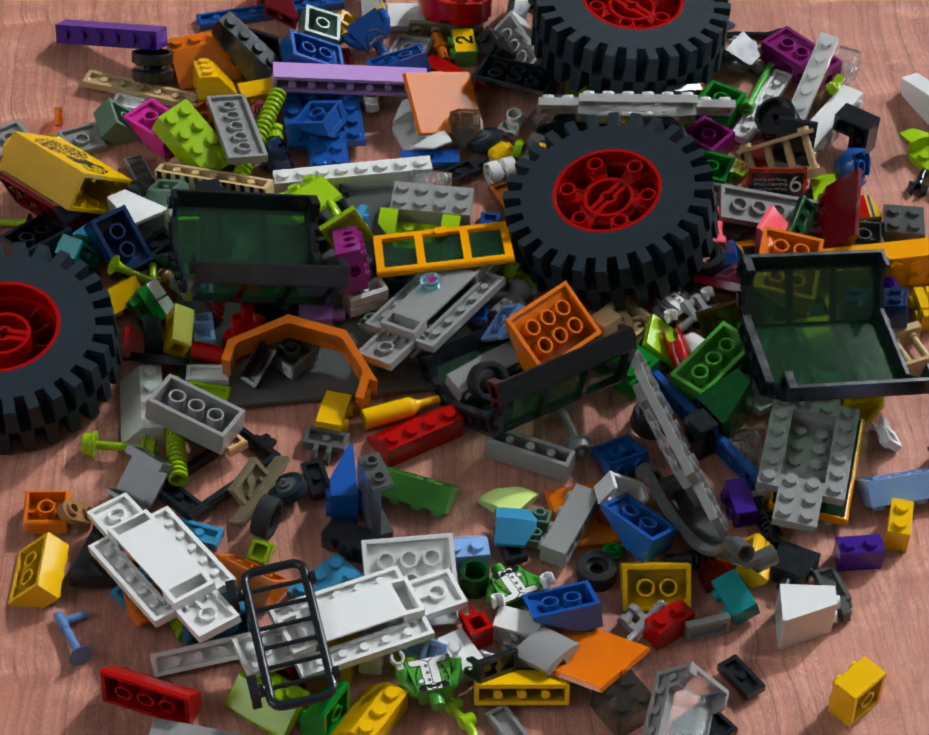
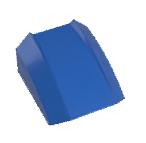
M342 100L309 101L291 123V126L313 135L335 138L336 133L346 124L347 112Z

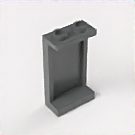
M376 452L358 457V513L365 528L387 538H392L393 529L381 506V491L392 488L394 482L380 453Z

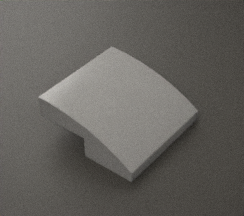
M543 627L532 633L517 647L518 661L550 676L561 661L566 664L580 648V644L547 627Z

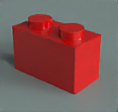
M679 598L645 618L643 637L658 651L683 636L684 624L686 621L694 620L695 612Z

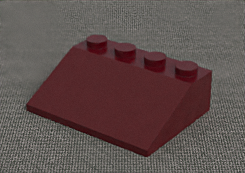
M857 168L827 185L823 193L818 195L817 205H819V210L816 214L818 226L815 231V237L824 239L823 249L852 246L859 235L861 168Z
M0 170V182L13 200L36 216L46 213L72 228V233L88 221L84 212L69 211L7 172Z

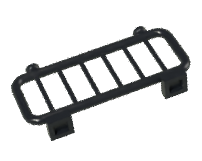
M289 559L248 569L240 578V588L235 587L234 579L225 581L229 604L237 612H241L239 602L244 601L262 683L257 684L256 675L246 677L253 710L263 708L261 702L263 697H266V701L271 708L278 711H286L325 702L336 694L338 689L337 680H341L339 666H333L313 588V585H317L315 571L309 572L307 565L301 560ZM296 568L300 571L301 579L253 590L250 589L249 581L253 577ZM303 583L306 597L255 609L252 594ZM303 602L308 603L311 616L259 627L256 613ZM312 620L315 635L269 646L263 645L261 632ZM317 639L320 654L268 666L265 651ZM322 659L324 674L277 685L272 684L270 670ZM323 678L327 679L328 688L324 692L287 701H278L275 697L274 690Z

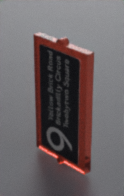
M748 167V181L745 183L747 188L795 197L806 196L808 169L807 167Z

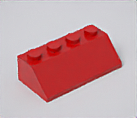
M453 404L440 405L367 437V441L376 452L380 453L384 463L387 466L393 467L463 436L464 417Z
M112 665L100 670L102 697L105 702L156 718L192 725L202 708L201 692L193 688H186L176 685L171 681H163L148 674L134 672L126 667L121 668Z

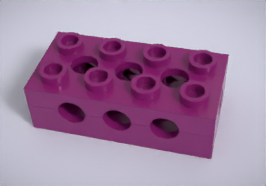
M785 26L761 41L760 49L763 54L759 59L766 64L769 62L774 63V69L793 74L792 80L799 84L816 44L790 27ZM834 55L817 93L824 90L827 83L832 82L836 74L841 75L843 61Z
M356 225L332 230L336 258H345L350 266L348 287L344 290V294L369 289L368 282L372 281L362 231H357Z

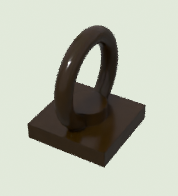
M736 300L695 312L697 322L693 324V327L700 330L701 336L704 339L722 321L737 329V321L741 320Z

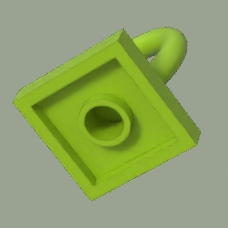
M332 199L326 200L327 209L333 218L319 226V229L334 251L332 230L356 225L357 231H362L364 244L373 239V233L354 205L341 212Z

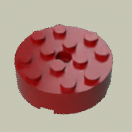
M418 0V13L422 17L437 23L444 20L451 21V25L457 26L477 25L487 22L489 17H491L493 0Z

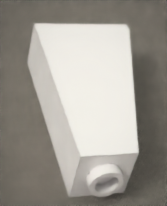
M918 73L901 77V95L929 126V80Z

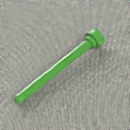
M767 63L750 96L741 102L739 106L741 114L745 116L753 114L756 108L755 101L772 72L774 63Z

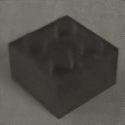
M630 669L602 693L592 690L590 707L614 735H626L644 725L652 693Z

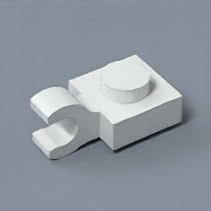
M880 416L881 424L878 426L871 423V428L878 433L880 437L878 440L885 449L889 448L894 452L899 451L902 445L896 433L891 430L889 421Z

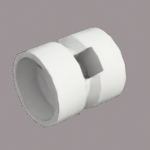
M512 156L500 158L499 161L494 160L484 163L483 172L487 184L492 185L505 181L509 174L517 175L515 159Z

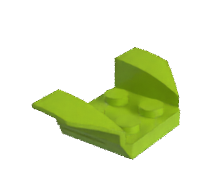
M915 128L900 132L899 135L910 143L908 148L909 162L919 170L926 169L928 172L927 176L929 177V133Z
M381 207L378 225L385 234L430 230L434 229V227H457L460 225L461 216L443 214L441 225L399 221V209ZM454 235L423 238L425 258H436L440 247ZM414 240L391 242L395 255L417 257Z

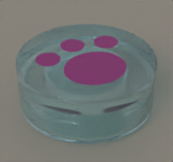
M435 272L426 273L420 279L421 287L427 291H434L442 286L441 275Z

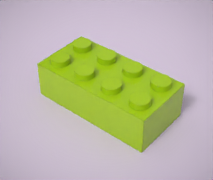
M187 99L159 116L151 128L182 165L224 172L232 167V165H228L217 133Z

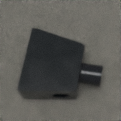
M780 539L777 550L779 564L774 566L772 581L778 583V591L780 584L807 585L812 578V571L817 570L819 567L821 553Z

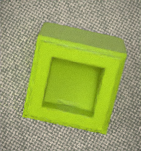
M253 537L246 559L267 565L276 552L277 546Z

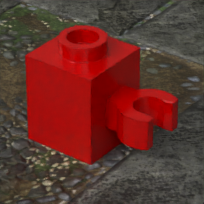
M470 606V615H464L459 610L458 619L462 623V629L475 647L479 650L492 645L493 625L484 611L476 613L475 608Z

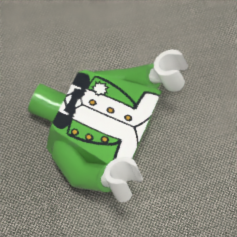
M497 563L491 568L493 575L490 577V585L486 588L485 601L487 605L492 606V609H496V607L498 609L499 605L522 610L526 608L522 600V594L540 591L541 587L547 589L549 587L548 584H555L556 581L552 572H545L537 576L524 571L518 565L506 569L502 563Z
M460 640L457 650L451 649L450 641L448 642V650L452 653V657L449 654L415 660L406 662L405 667L402 664L405 660V654L402 651H399L400 662H396L393 654H391L389 661L397 668L395 673L400 688L408 691V695L411 698H416L420 705L431 704L432 710L436 712L443 710L446 707L445 700L452 698V691L457 689L463 675L462 658L459 656V652L462 649Z

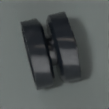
M161 48L159 50L136 49L132 51V62L137 65L132 68V79L134 81L161 83L174 79V68L169 66L174 62V52L172 50Z
M780 96L771 97L763 101L755 112V124L766 142L775 139L779 116L801 119L795 106L787 98Z

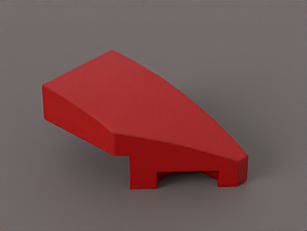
M125 325L123 361H131V352L145 353V340L133 328Z

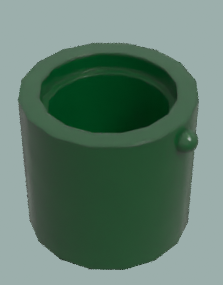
M468 560L460 567L459 586L468 599H481L486 595V588L489 585L490 567L481 560Z

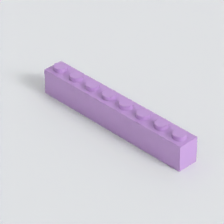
M273 62L272 88L278 87L285 92L408 97L402 74L427 72V68Z

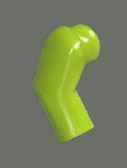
M836 74L833 81L827 83L826 89L830 95H835L839 92L840 86L844 81L842 75Z

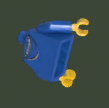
M381 1V7L379 8L373 5L374 9L347 26L346 30L341 27L343 32L340 34V41L359 51L365 50L368 52L374 48L379 56L386 53L388 48L383 41L388 38L391 28L390 16L386 11L384 3Z

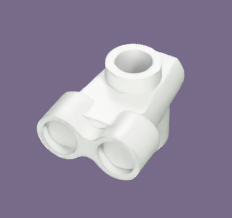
M358 95L359 101L362 102L367 113L379 111L378 100L380 96Z
M510 108L506 113L507 119L504 123H500L497 129L501 136H508L510 139L516 140L526 115L519 108Z

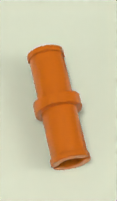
M436 31L433 32L430 37L434 42L433 50L435 54L451 62V57L448 53L449 48L447 43L444 42L442 33L438 31L437 35Z

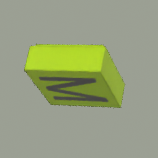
M736 158L733 177L743 181L749 175L746 162Z

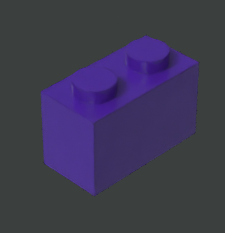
M880 534L836 537L832 555L837 572L881 569L885 550Z

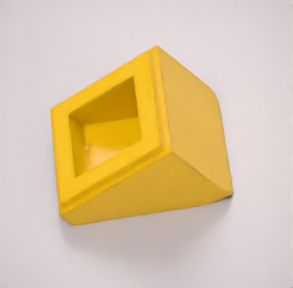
M345 10L340 12L341 27L345 30L347 26L358 20Z

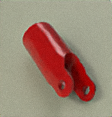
M677 324L679 336L675 341L669 342L664 329H662L663 338L674 370L689 356L682 332Z
M194 341L191 347L190 359L219 365L222 364L221 358L225 348L219 345ZM239 357L235 363H238L241 357Z

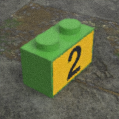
M473 28L451 29V37H447L448 48H451L449 54L451 60L454 61V65L458 67L477 66L478 51Z

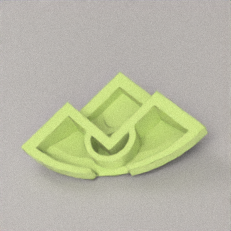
M522 487L497 488L485 493L477 500V503L496 514V507L528 509L539 497V494Z

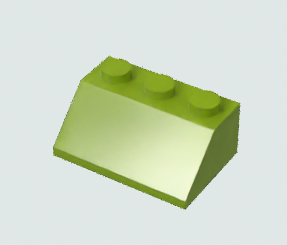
M313 174L304 176L302 178L303 181L288 186V190L284 193H277L317 195L321 203L320 212L327 208V199L337 202L343 198L342 194L323 176H314ZM272 215L275 225L299 226L304 222L303 217Z
M243 669L233 685L225 703V708L270 735H289L299 723L298 719L302 710L307 709L310 705L278 711L271 708L266 701V697L261 698L263 708L253 710L246 679L247 675ZM276 672L270 673L273 685L290 682V680ZM261 676L257 677V684L262 683ZM298 685L274 690L278 701H287L310 695L309 691Z

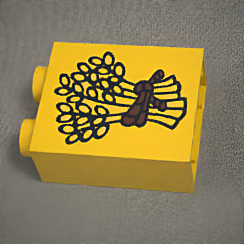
M14 131L2 147L3 157L0 162V169L69 211L104 215L108 213L107 197L120 192L122 187L130 185L132 181L63 138Z

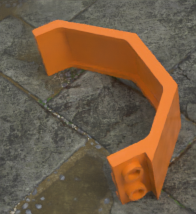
M287 314L227 340L221 358L222 371L225 375L231 376L236 360L241 356L254 352L261 341L272 345L291 338L338 351L345 357L360 381L355 395V411L360 412L365 406L369 407L372 395L377 396L378 381L346 330Z

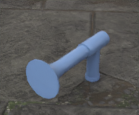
M84 609L81 612L64 616L62 611L55 612L53 617L72 649L69 655V662L72 665L86 663L92 656V650L89 647L80 646L69 625L81 620H87L86 610Z

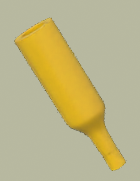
M435 395L419 400L404 397L361 409L360 418L365 430L412 418L420 409L439 404L440 397Z

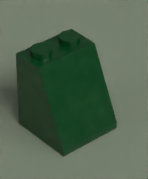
M738 368L696 396L699 410L704 408L719 424L718 430L731 443L755 406V394L751 386L753 382L748 374H743Z

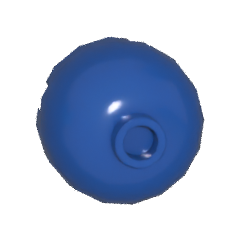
M848 148L839 155L834 164L839 179L855 169L861 168V187L866 183L863 179L865 175L870 173L871 161L870 155L865 153V148Z

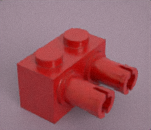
M240 303L241 312L234 313L231 316V327L223 334L222 340L225 346L228 339L266 324L265 316L253 312V303ZM251 353L246 354L242 357L248 358Z

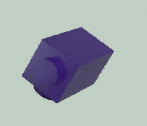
M746 478L725 480L723 490H720V499L726 505L728 520L732 521L734 528L756 525L755 520L758 510Z

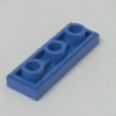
M459 149L400 150V158L430 155L433 168H448L460 162Z

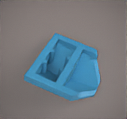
M496 507L494 546L525 548L529 539L536 531L537 518L527 509Z

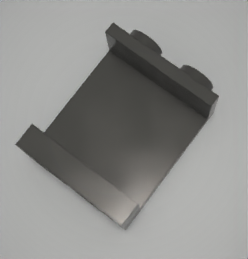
M128 444L125 452L132 457L116 489L107 488L105 492L112 496L111 499L126 492L142 510L147 509L151 513L173 465L140 446Z

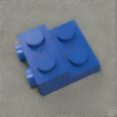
M624 435L591 447L590 456L600 463L601 472L605 475L612 471L627 476L630 473H635L641 463L649 462L648 450L629 435Z

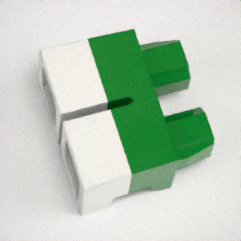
M157 278L138 289L125 303L129 311L133 312L139 308L143 314L136 319L141 329H143V318L160 316L162 322L166 320V315L174 305L168 295L165 296L166 292Z

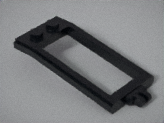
M245 427L239 432V435L248 441V449L263 459L261 463L265 468L268 467L275 456H281L273 448L277 440L271 438L269 434L254 435ZM207 449L187 462L188 476L220 456V454ZM167 478L158 498L184 518L194 520L230 498L232 495L227 489L233 481L205 500L200 501L183 487L171 485Z

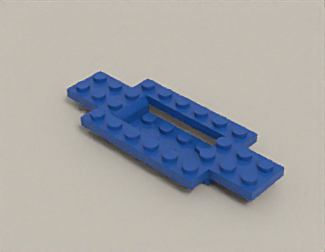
M286 92L287 97L282 104L287 149L288 151L307 150L310 167L350 163L347 147L366 146L358 95L338 94L337 97V94ZM339 98V100H342L347 112L346 124L343 125V129L341 127L336 133L335 138L313 135L291 126V123L309 101L338 100Z

